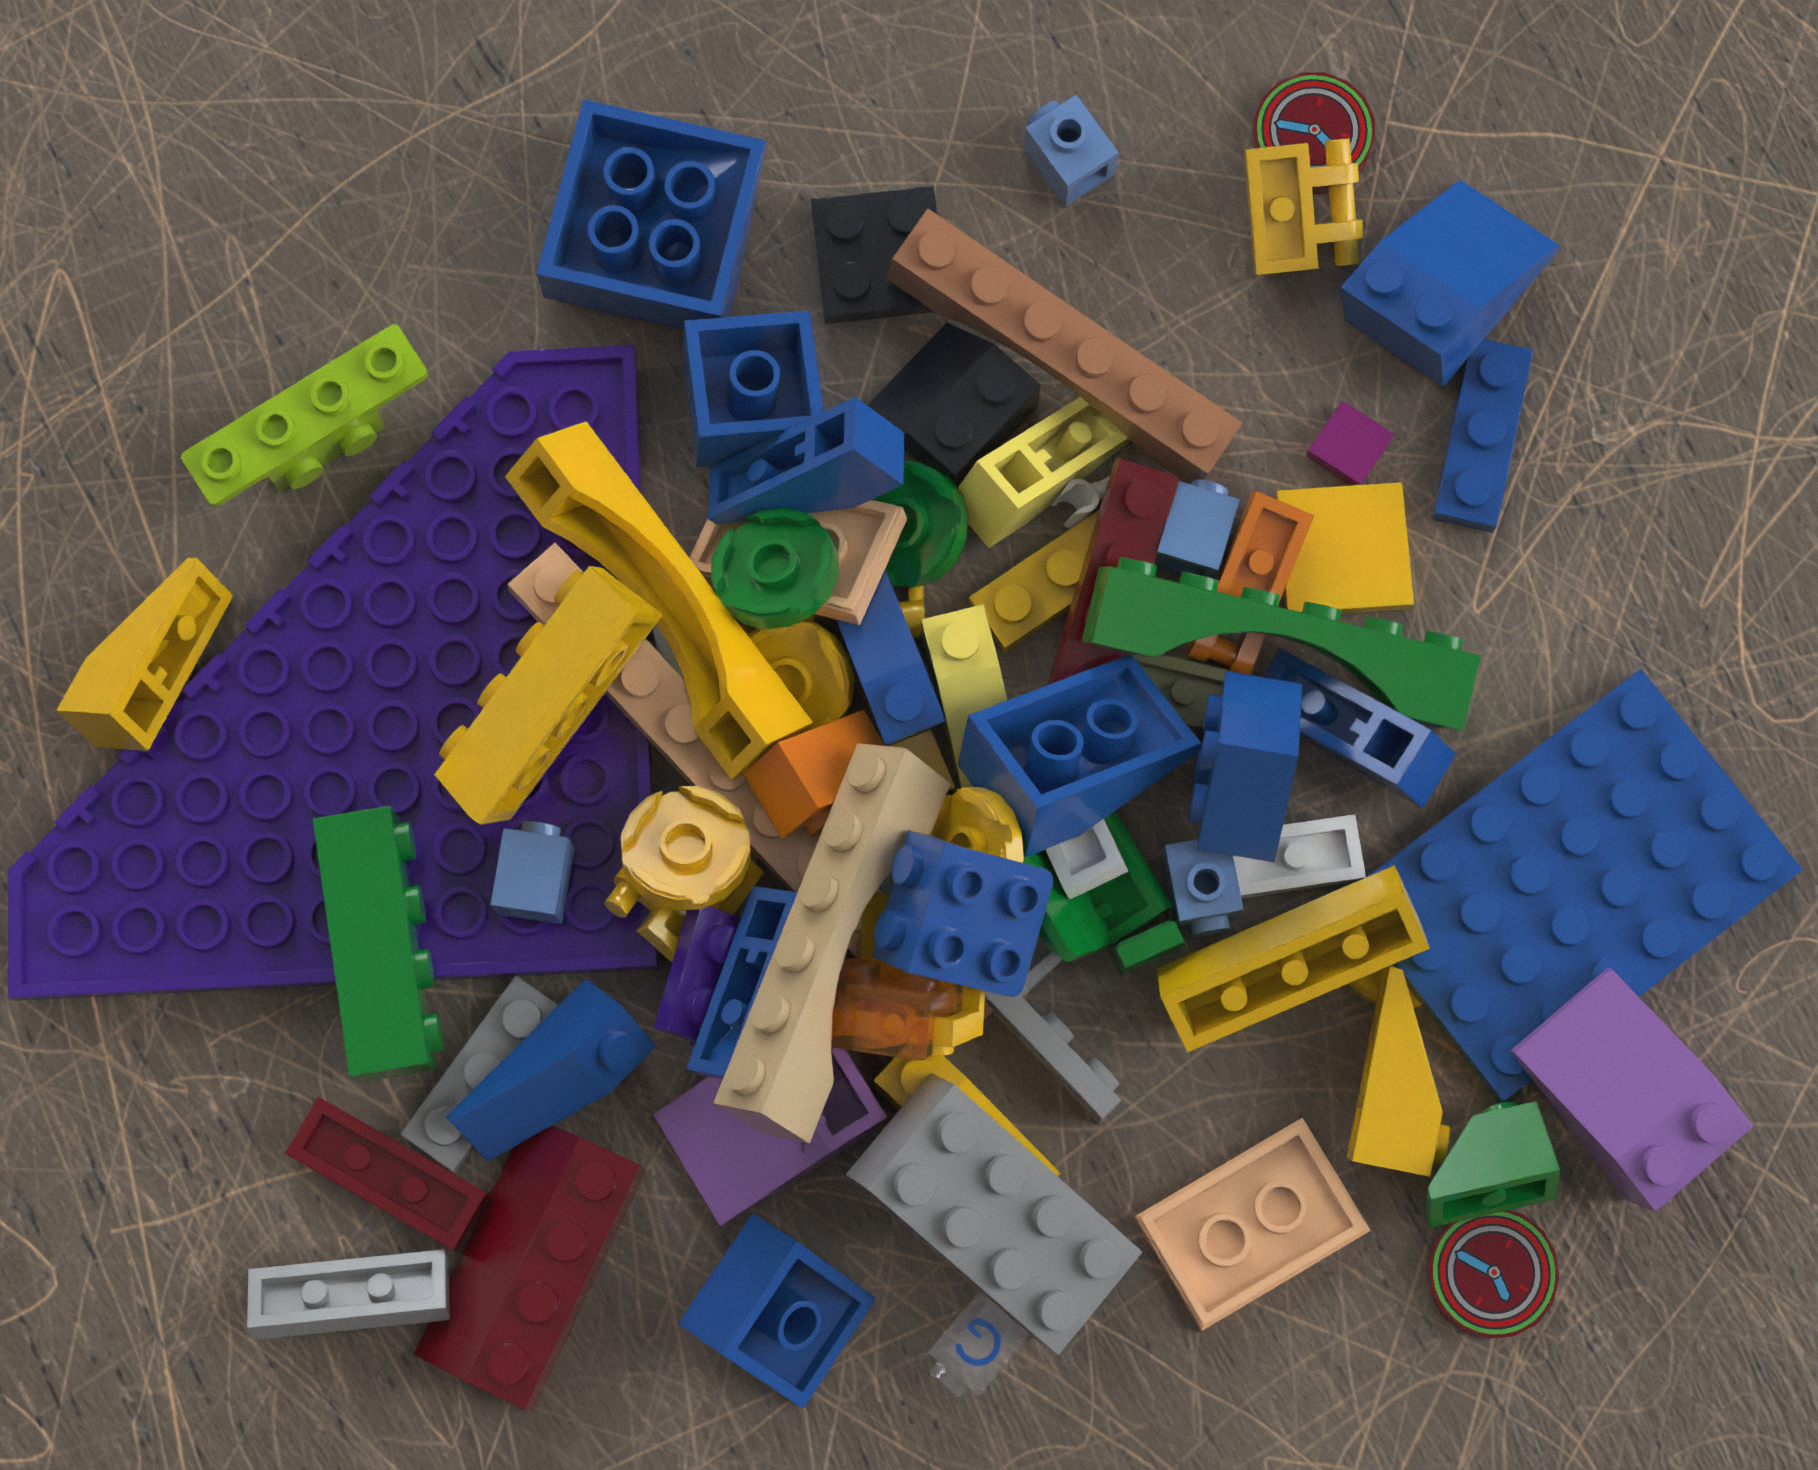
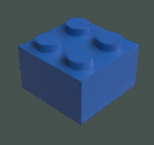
M810 311L684 321L681 354L696 467L713 466L824 412Z
M1225 671L1221 696L1208 695L1202 729L1204 737L1202 747H1200L1195 758L1192 785L1194 787L1188 822L1200 824L1198 850L1275 863L1298 760L1302 684Z

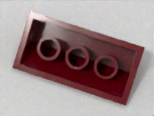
M550 1126L514 1146L449 1280L450 1320L429 1322L414 1355L524 1410H534L646 1170L640 1164L555 1126Z

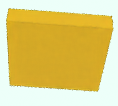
M1402 482L1278 490L1276 492L1275 499L1314 515L1283 592L1286 609L1302 612L1304 602L1341 609V614L1412 609L1414 597Z

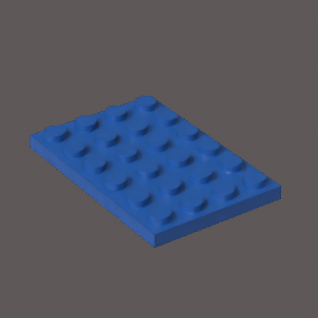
M1639 669L1368 876L1395 865L1420 919L1430 949L1393 965L1395 968L1403 969L1407 987L1496 1101L1502 1103L1532 1080L1510 1050L1606 968L1612 969L1640 997L1803 869L1644 671Z

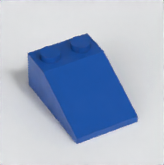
M1459 180L1382 239L1341 286L1344 319L1444 387L1559 251V244Z
M1132 654L968 715L958 766L973 787H984L1000 794L1013 809L1022 832L1024 857H1028L1080 836L1197 754L1200 750L1201 742Z

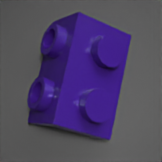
M709 906L704 909L686 911L656 1018L655 1030L688 1040L690 1045L695 1046L741 920L740 917Z

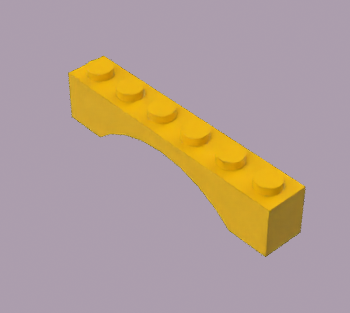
M587 421L536 438L505 475V478L542 527L567 539L599 561L625 586L663 614L656 625L669 643L682 671L691 703L693 729L729 778L732 780L742 775L776 743L803 733L813 721L730 611L722 605L718 595Z

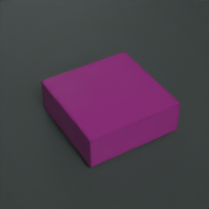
M1341 401L1308 449L1306 457L1349 485H1362L1395 434L1346 402Z

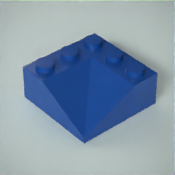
M583 99L536 272L543 297L678 329H684V321L730 317L740 279L766 140Z

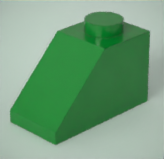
M1537 1101L1521 1105L1513 1102H1502L1488 1107L1481 1114L1472 1116L1428 1186L1425 1217L1429 1228L1556 1199L1560 1168Z

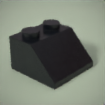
M946 322L867 406L904 432V451L915 461L929 464L948 474L956 486L959 487L974 464L982 457L999 448L1038 407L1041 384L994 343Z

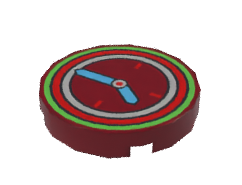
M1301 72L1279 81L1262 97L1252 124V148L1308 143L1310 168L1327 166L1325 141L1350 138L1351 162L1358 163L1360 174L1366 166L1375 143V118L1366 98L1348 81L1325 72ZM1328 186L1312 187V194L1329 193Z
M1511 1210L1446 1224L1433 1240L1425 1266L1429 1290L1440 1314L1461 1332L1483 1339L1513 1337L1535 1326L1553 1305L1560 1280L1557 1254L1545 1232L1524 1214Z

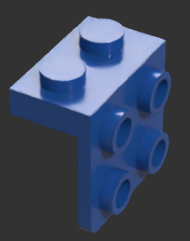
M908 830L904 845L898 850L892 866L894 881L886 909L880 914L875 925V948L872 957L908 973L1009 997L1019 995L1025 985L1053 886L1051 872L1038 866L968 849L930 835Z

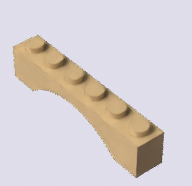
M857 743L713 1104L761 1134L810 1144L834 1083L831 1055L832 1012L839 973L850 938L866 905L884 879L892 872L894 858L898 850L904 845L907 831L911 830L926 835L931 834L950 786L947 780L908 749Z

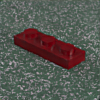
M317 1097L284 1153L456 1252L490 1195L320 1097Z

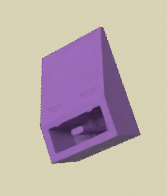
M832 1033L831 1038L834 1083L810 1144L761 1134L713 1104L723 1080L714 1077L705 1078L653 1114L720 1227L887 1125L885 1113L836 1033Z

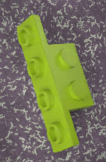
M392 324L187 449L181 454V459L212 507L221 506L266 477L270 478L279 493L288 487H291V489L302 488L316 480L323 473L324 469L322 466L343 453L345 456L356 455L371 446L377 439L376 433L385 428L377 409L428 378V371L400 327Z

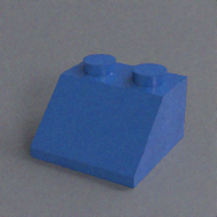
M752 1213L678 1324L801 1408H804L876 1298L802 1244Z

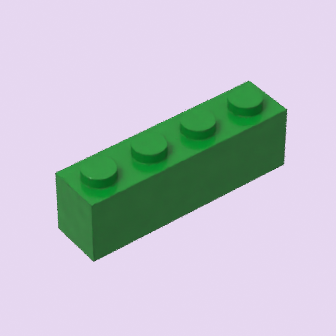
M391 806L313 818L349 1077L358 1083L437 1070L434 1053L444 1051V1036L438 1012L428 1014L425 989L435 987V976L429 949L419 950L416 925L425 923L426 916L420 886L409 885L406 861L416 860V846L410 821L400 823L399 815Z

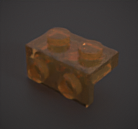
M845 959L839 973L832 1012L831 1047L914 1060H925L932 1055L934 1019L962 1009L963 986L908 973L901 969L900 974L880 972V963L874 960Z

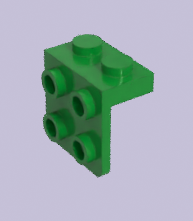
M1116 811L1105 817L1104 820L1128 872L1069 899L1046 850L1024 857L1023 863L1047 869L1053 876V886L1039 935L1047 948L1066 962H1071L1117 945L1174 907Z

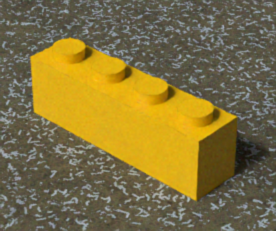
M1394 865L1158 967L1156 970L1160 997L1188 1053L1428 950L1430 947L1420 919Z

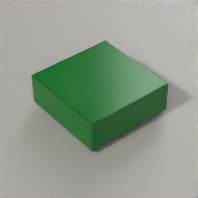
M1168 920L1118 943L1112 957L1121 976H1124L1179 951L1184 940L1175 921L1171 922Z

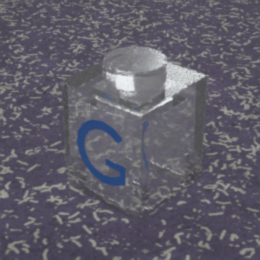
M979 1291L928 1351V1355L937 1362L929 1372L958 1398L967 1389L978 1397L1027 1340L1030 1334Z

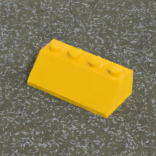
M589 566L584 573L577 569L564 581L554 597V601L560 604V606L545 625L539 621L528 630L516 648V653L521 656L520 660L507 677L500 673L487 685L477 701V704L483 708L469 728L464 725L459 726L446 740L439 752V756L445 761L434 775L468 816L480 825L511 820L663 616L662 613L603 568Z

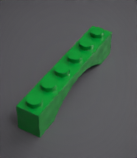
M1119 557L1117 568L1111 566L1099 567L1082 642L1139 656L1156 657L1183 643L1216 634L1253 632L1275 635L1308 646L1338 663L1368 689L1375 700L1410 719L1442 728L1464 730L1481 655L1461 651L1464 642L1462 638L1432 631H1426L1424 642L1401 636L1403 624L1365 616L1363 627L1340 622L1341 609L1304 602L1302 612L1278 607L1281 595L1249 587H1243L1241 598L1217 592L1219 580L1187 572H1181L1179 583L1155 577L1157 565L1130 558Z

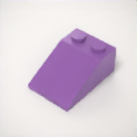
M1606 968L1510 1050L1623 1197L1629 1202L1655 1212L1753 1127L1717 1078L1610 968Z

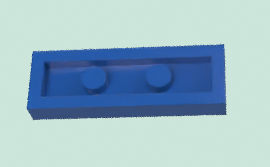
M1484 339L1465 361L1434 505L1433 520L1491 533L1496 529L1533 355L1532 349Z

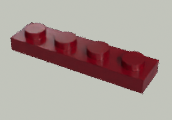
M1121 458L1115 459L1047 685L1127 655V652L1082 642L1099 567L1106 566L1117 568L1119 557L1154 564L1180 477Z

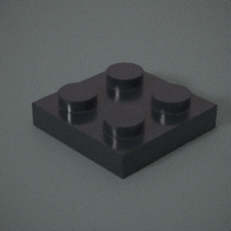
M934 186L811 199L825 324L934 312L886 279L892 258L927 208L937 214Z

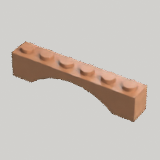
M928 208L892 258L886 276L887 280L937 314L962 323L992 338L1052 375L1103 414L1144 455L1175 476L1180 477L1185 483L1192 484V481L1195 479L1204 480L1243 424Z

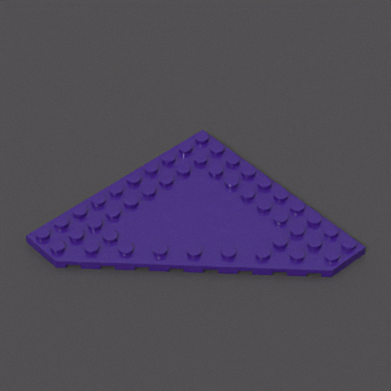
M635 345L509 351L492 369L493 374L469 398L465 396L431 432L432 437L408 462L404 460L369 496L371 500L346 526L342 524L307 560L309 564L284 590L280 588L245 624L246 629L221 655L217 653L181 690L183 694L174 703L148 751L124 749L118 755L121 759L95 786L90 784L54 822L56 826L31 852L26 851L8 869V998L14 1001L336 985L313 818L384 806H391L400 817V823L410 821L416 846V860L406 861L409 885L420 886L426 916L425 923L416 925L419 950L429 949L435 980L658 970V950L637 932V929L651 911L641 902H636L627 916L622 918L609 911L604 903L616 887L613 880L623 867L621 833L628 816L646 797L652 795L650 741L605 693L511 820L478 824L468 816L434 775L445 761L439 756V752L446 740L459 726L464 725L467 728L471 726L483 709L477 704L480 695L498 674L502 673L504 676H508L521 658L516 653L519 642L528 630L537 623L536 619L508 591V583L554 543L583 572L589 566L603 568L614 576L599 561L572 542L542 527L505 478V475L536 438L587 421L642 494L637 352ZM525 821L546 823L561 828L560 836L568 837L575 851L562 924L498 915L491 907L490 903L504 828L521 831L522 822Z

